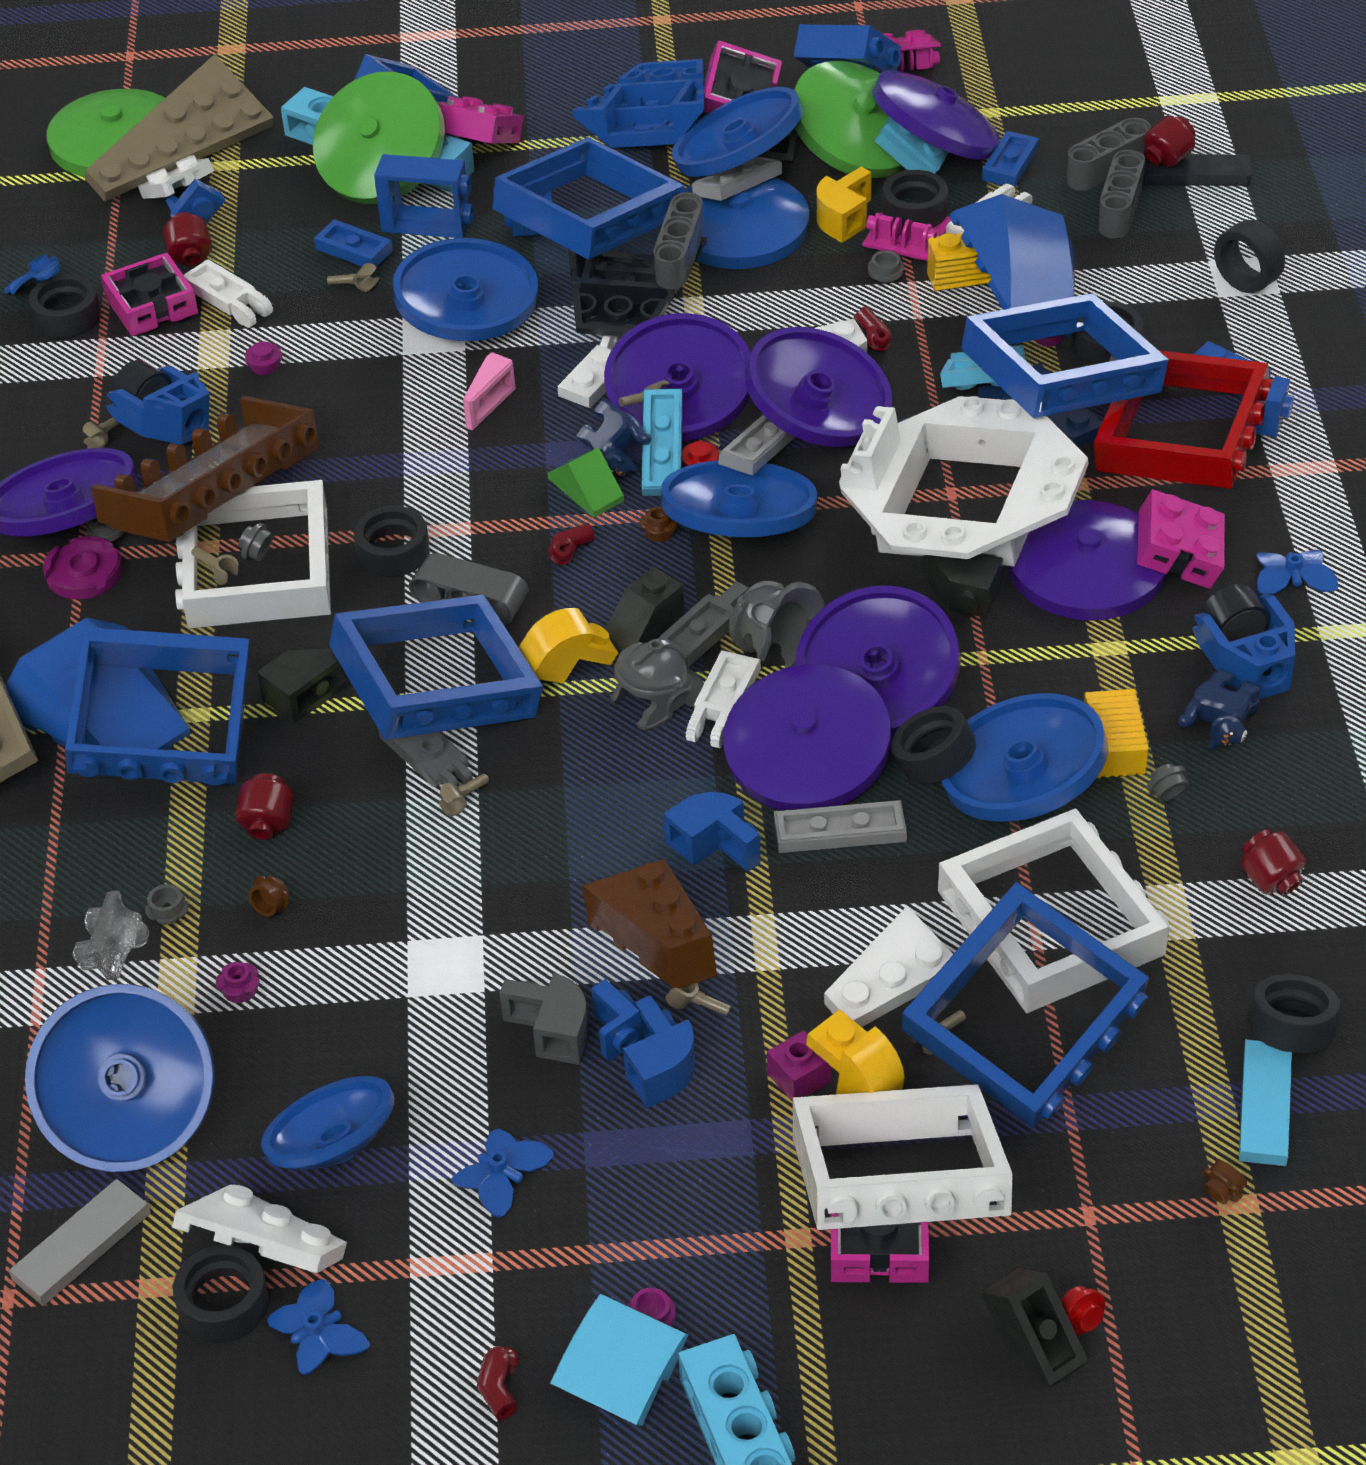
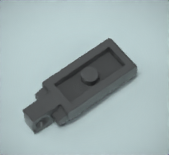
M736 581L720 596H712L708 593L658 639L677 641L687 654L686 663L689 668L729 632L728 625L737 605V600L746 593L749 587Z

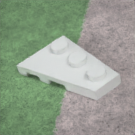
M907 905L824 993V1004L833 1014L841 1009L858 1025L863 1027L917 997L953 953Z
M232 1184L176 1210L172 1228L189 1232L192 1225L214 1231L213 1241L229 1246L233 1242L258 1245L261 1256L314 1273H318L342 1260L347 1244L346 1241L332 1235L326 1227L310 1224L292 1215L288 1208L277 1204H270L254 1196L250 1189Z

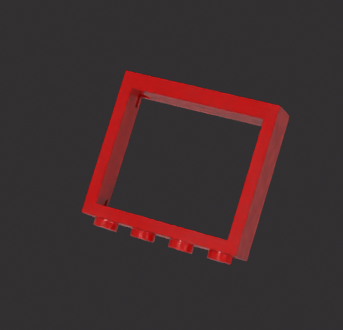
M1160 351L1169 359L1163 385L1244 395L1223 450L1126 438L1144 397L1141 396L1111 402L1094 440L1096 471L1232 489L1238 471L1244 472L1247 449L1252 450L1254 447L1256 425L1261 426L1263 424L1265 402L1274 380L1269 379L1268 363Z

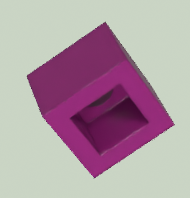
M805 1030L767 1051V1074L792 1102L794 1097H806L831 1082V1066L806 1045L808 1034Z

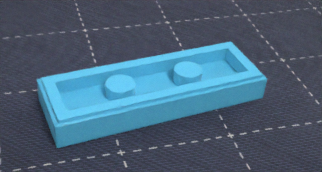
M682 389L644 390L643 429L645 433L651 435L652 440L650 444L643 445V496H661V486L665 478L681 468Z
M1245 1039L1243 1057L1239 1161L1287 1166L1292 1052L1275 1049L1262 1041Z

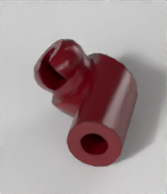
M585 523L555 534L548 550L551 561L559 565L567 564L573 558L578 546L594 541L595 537L591 525Z
M499 1345L491 1348L484 1355L476 1384L496 1419L504 1420L511 1417L518 1408V1404L505 1386V1380L507 1375L515 1372L514 1367L519 1365V1357L513 1348H503Z

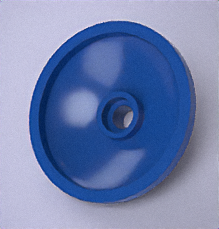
M373 1076L351 1077L322 1086L293 1102L270 1123L263 1134L261 1148L271 1164L290 1170L319 1169L344 1163L363 1150L384 1127L394 1106V1094L385 1080Z

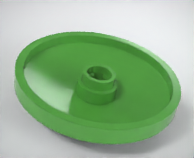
M828 61L809 68L802 74L793 89L803 106V115L795 126L799 137L817 157L845 173L850 174L861 166L871 172V178L887 177L901 171L904 167L874 141L889 117L877 104L872 94V87L880 73L857 63Z
M386 71L362 76L338 91L322 111L313 137V155L316 167L324 181L340 196L361 204H378L374 174L382 154L439 158L445 136L442 110L431 92L421 82L409 75ZM399 181L401 197L412 191L420 183Z
M111 89L92 93L69 103L52 118L47 129V142L53 160L64 170L85 177V170L161 103L165 97L139 89Z

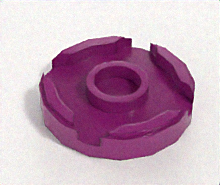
M95 536L72 538L68 540L69 545H65L60 548V545L56 546L44 559L43 573L49 589L57 595L69 599H89L101 595L114 587L122 576L123 563L119 551L107 539Z

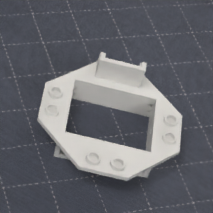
M959 396L897 423L895 408L875 407L873 415L880 418L881 422L877 424L873 420L864 419L862 423L863 433L848 464H842L840 468L842 476L839 484L843 496L871 527L872 535H876L878 550L881 553L920 557L932 555L970 559L983 553L1003 558L1002 565L1015 566L1030 531L1068 515L1089 463L1088 457L1047 416L1033 418L1012 399L1000 400L976 396ZM939 459L1020 467L997 523L905 514L929 460Z

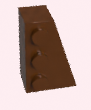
M665 859L646 863L641 867L582 885L588 925L596 932L602 929L613 937L614 945L622 951L628 948L639 957L642 966L672 988H682L717 976L712 934Z

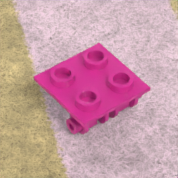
M925 30L905 32L906 37L893 38L892 33H882L901 46L900 72L904 71V51H907L910 71L914 70V50L915 67L917 70L932 69L934 65L940 63L939 52L933 51V47H940L941 44L930 34H925Z
M882 212L876 213L875 216L869 215L866 228L870 229V232L862 246L877 249L878 251H893L899 255L928 261V239L945 234L946 226L951 222V219L946 216L945 220L936 227H932L931 224L912 223V220L907 219L902 229V218L897 217L893 224V217L882 215Z

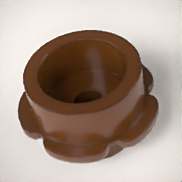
M662 506L651 508L646 512V516L640 518V526L644 529L645 536L655 542H663L672 538L678 526L676 521L667 516Z
M262 875L255 879L254 886L248 893L249 902L254 910L266 917H270L276 912L282 913L288 907L290 901L288 888L285 883L273 876L266 878Z
M1216 1160L1210 1169L1204 1168L1202 1170V1176L1206 1179L1203 1188L1216 1201L1226 1204L1229 1199L1233 1202H1238L1243 1197L1241 1192L1246 1187L1247 1181L1230 1164L1222 1160Z

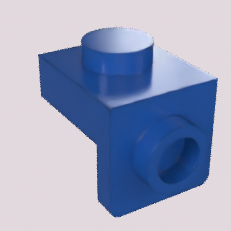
M194 179L180 198L170 195L166 198V202L171 210V217L181 212H189L200 216L207 224L225 202V198L220 191Z
M1279 376L1274 377L1266 399L1263 424L1261 426L1256 425V434L1277 437L1284 417H1290L1294 402V396L1288 395L1290 379Z
M604 979L592 987L591 992L594 1016L604 1025L599 1030L601 1055L607 1061H611L623 1053L624 1047L642 1039L640 1010L635 1007V1003L630 995L624 990L618 991Z

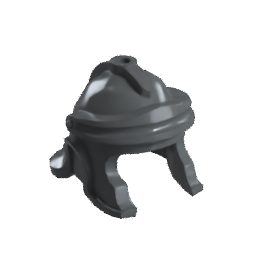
M760 581L738 598L737 605L730 617L728 625L729 634L742 651L749 653L757 652V658L763 662L766 659L769 648L778 643L781 645V656L785 660V668L795 666L796 651L801 636L810 620L824 608L823 597L814 586L808 583L794 582L784 588L783 584L774 581Z
M653 639L646 643H635L625 648L619 654L614 667V676L618 684L610 699L613 704H616L631 693L637 697L651 700V705L643 712L642 718L636 724L638 728L646 731L664 724L672 717L673 711L686 704L689 707H694V703L704 683L692 669L687 667V654L677 641L672 639Z

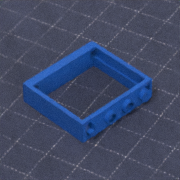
M587 137L495 177L492 209L590 260L661 226L672 198L677 194L683 193L684 185ZM586 175L632 199L586 220L540 195Z
M1094 293L967 316L961 347L964 353L1033 418L1161 393L1169 360ZM1084 317L1083 322L1077 323L1078 318ZM1085 330L1117 360L1041 375L1010 344Z
M484 595L335 614L329 646L384 740L536 717L543 685ZM473 619L472 622L464 623L465 620ZM473 632L503 680L396 695L367 646Z
M83 627L65 746L67 773L78 774L84 777L96 775L116 776L126 780L145 778L160 779L170 783L190 781L204 782L213 786L222 784L236 785L249 671V639ZM103 665L234 675L225 754L84 744L95 666Z
M1015 882L902 1013V1031L974 1085L978 1084L983 1092L1034 1129L1043 1117L1049 1119L1053 1113L1056 1114L1065 1101L1062 1094L1071 1084L1078 1087L1086 1079L1093 1068V1064L1090 1061L1097 1052L1102 1050L1106 1053L1111 1049L1121 1034V1030L1118 1027L1127 1016L1135 1019L1140 1014L1141 1007L1149 999L1145 995L1149 977ZM1022 918H1025L1121 988L1034 1094L935 1021L938 1015Z

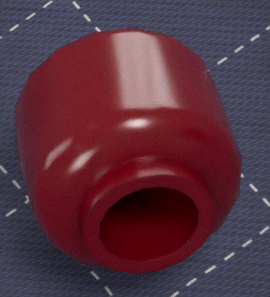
M1164 116L1144 135V154L1148 161L1156 166L1162 164L1169 168L1175 167L1195 148L1194 138L1196 133L1193 126L1181 116Z
M181 212L172 216L163 227L166 251L175 263L195 266L206 259L211 253L212 241L208 226L200 216L189 212Z
M260 773L253 776L252 779L247 780L240 787L236 808L237 823L247 830L249 836L260 840L271 839L273 834L284 832L290 825L294 801L293 791L286 785L285 780L277 775Z
M1265 829L1253 836L1242 847L1241 851L1244 855L1240 866L1263 894L1269 895L1279 891L1285 896L1298 888L1304 881L1301 873L1306 867L1307 859L1283 831L1271 832L1269 829Z

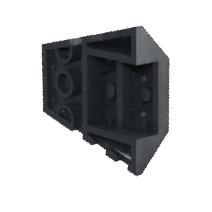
M702 237L694 263L705 247L707 237ZM568 249L576 333L623 336L635 326L652 318L663 316L679 288L665 289L657 284L655 281L654 255L604 252L588 260Z

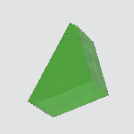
M599 447L548 472V479L593 518L624 502V495Z

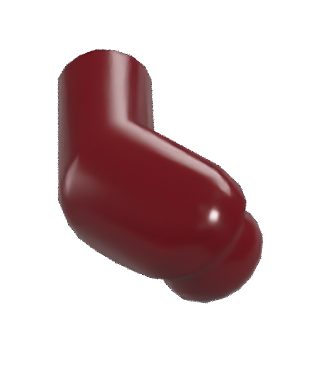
M867 305L862 307L855 314L854 319L866 331L867 345L877 352L886 350L891 342L890 329Z

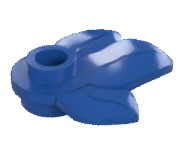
M47 254L35 258L28 264L30 270L10 282L3 292L5 294L10 292L13 295L20 286L34 280L38 284L50 277L57 276L61 272L58 258L56 256L49 258Z

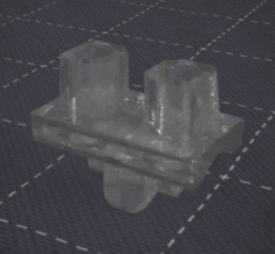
M118 890L107 892L101 907L88 909L84 922L85 928L91 935V939L76 942L72 953L74 960L82 970L99 969L107 980L119 979L127 953L131 951V948L144 946L148 941L150 933L148 927L141 921V914L132 912L123 905L122 895Z

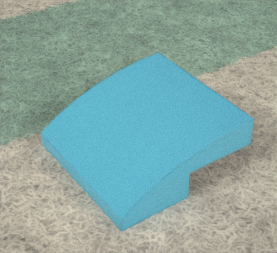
M600 1294L574 1334L550 1384L635 1425L643 1426L662 1380L669 1381L678 1360V1352L682 1351L688 1334Z

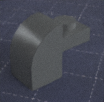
M553 973L548 987L537 985L530 981L520 982L505 979L500 990L503 1021L534 1026L533 1035L536 1057L580 1065L588 1042L589 1032L586 1000L579 986L569 978Z

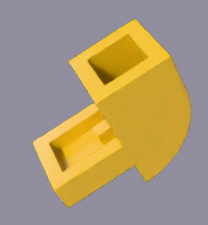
M861 166L838 181L825 176L819 182L816 191L817 224L827 235L843 243L866 228L867 203L871 201V172Z
M578 608L560 609L544 616L532 626L518 647L538 679L564 684L579 659L611 665L618 655V651L609 639V633L598 624H588Z
M839 1009L808 1033L806 1045L839 1072L836 1094L872 1093L903 1089L904 1070L901 1060L890 1041L876 1026L867 1032Z

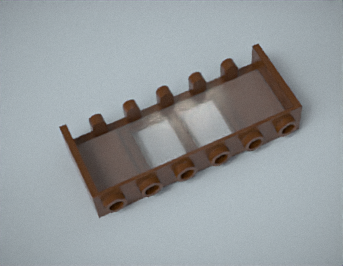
M243 396L240 398L244 427L237 430L235 417L221 413L217 418L220 441L212 445L211 434L208 430L196 428L192 433L195 456L188 461L183 445L169 444L166 454L170 471L163 476L157 460L144 459L140 466L144 487L138 491L135 490L133 478L123 474H118L115 477V488L99 484L91 486L98 522L110 525V529L170 542L208 518L207 514L275 471L279 469L285 470L320 448L314 410Z

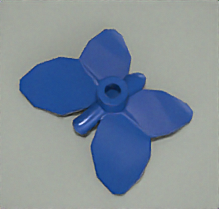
M1309 550L1300 554L1291 552L1286 557L1276 553L1261 552L1256 554L1258 562L1264 567L1257 579V591L1261 595H1274L1285 589L1291 577L1295 587L1302 585L1301 578L1309 587L1321 592H1334L1339 587L1337 576L1329 567L1322 564L1324 555L1321 550Z
M495 1129L489 1134L485 1148L487 1153H481L477 1157L480 1163L468 1165L456 1173L451 1181L458 1187L478 1189L479 1200L485 1209L496 1218L503 1217L512 1206L514 1189L509 1179L517 1184L521 1183L523 1174L518 1171L532 1172L543 1168L553 1158L554 1154L553 1150L542 1142L528 1139L516 1142L510 1133L501 1129Z
M323 1279L309 1283L299 1293L297 1303L282 1306L270 1314L267 1320L269 1326L283 1334H293L291 1336L293 1344L300 1343L296 1356L298 1370L303 1375L311 1374L324 1362L329 1354L338 1356L356 1355L368 1351L370 1346L369 1341L362 1332L348 1324H335L341 1321L342 1315L338 1310L329 1313L334 1307V1290L329 1282Z

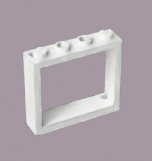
M323 480L252 486L208 513V518L184 532L183 535L176 537L178 558L182 559V562H176L177 582L179 586H182V589H176L175 592L176 606L179 610L184 609L188 628L331 614L328 521ZM308 515L310 579L197 590V558L191 554V551L197 546L198 526Z
M1076 808L939 863L938 892L970 935L993 909L975 884L1071 846L1135 928L1101 943L1135 968L1166 955L1168 932H1170L1166 916L1162 911H1156L1146 898L1141 884L1137 880L1130 878L1123 869L1119 856L1114 851L1108 850L1101 841L1096 827L1091 822H1086ZM1011 933L1006 936L987 958L1026 1013L1108 979L1074 954L1037 969Z
M978 1084L793 1098V1141L817 1230L1011 1216L1012 1171ZM968 1115L969 1119L958 1120V1116ZM972 1135L984 1168L830 1179L821 1146ZM991 1201H996V1202H997V1205H989V1204H990ZM825 1208H827L828 1214L840 1213V1217L825 1218Z

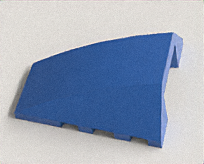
M703 59L638 63L618 78V84H609L603 88L604 96L601 98L599 96H592L586 100L587 108L578 106L572 110V113L578 122L611 148L675 144L704 110Z
M1003 194L952 211L949 216L952 223L957 226L961 225L964 232L961 238L966 247H974L977 252L978 258L975 263L981 272L990 275L991 280L988 285L1003 310L1074 297L1075 252L1063 215ZM1073 333L1063 334V336L1070 338Z
M85 618L22 656L18 660L5 686L23 727L33 732L39 729L51 735L53 742L65 747L83 627L128 630L127 626ZM95 666L84 744L166 750L191 734L190 728L153 669Z

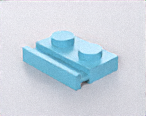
M890 116L879 131V135L874 139L880 147L906 170L919 169L935 174L949 154V152L915 136Z
M1023 345L1011 346L1023 359H1026ZM964 352L951 353V359L947 360L940 373L943 388L955 387L957 390H966L983 383L999 386Z

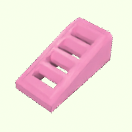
M493 352L485 358L463 398L467 429L473 431L516 389L511 359Z

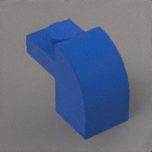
M720 792L700 793L686 798L663 814L665 843L693 866L717 849L722 850L747 872L760 864V834L751 823L744 822V802L740 799Z
M651 995L635 1002V1007L640 1010L642 1040L623 1048L625 1076L646 1108L681 1092L692 1079L695 1070L694 1034L690 1021L685 1020L675 1025L670 1012L667 1009L661 1010Z

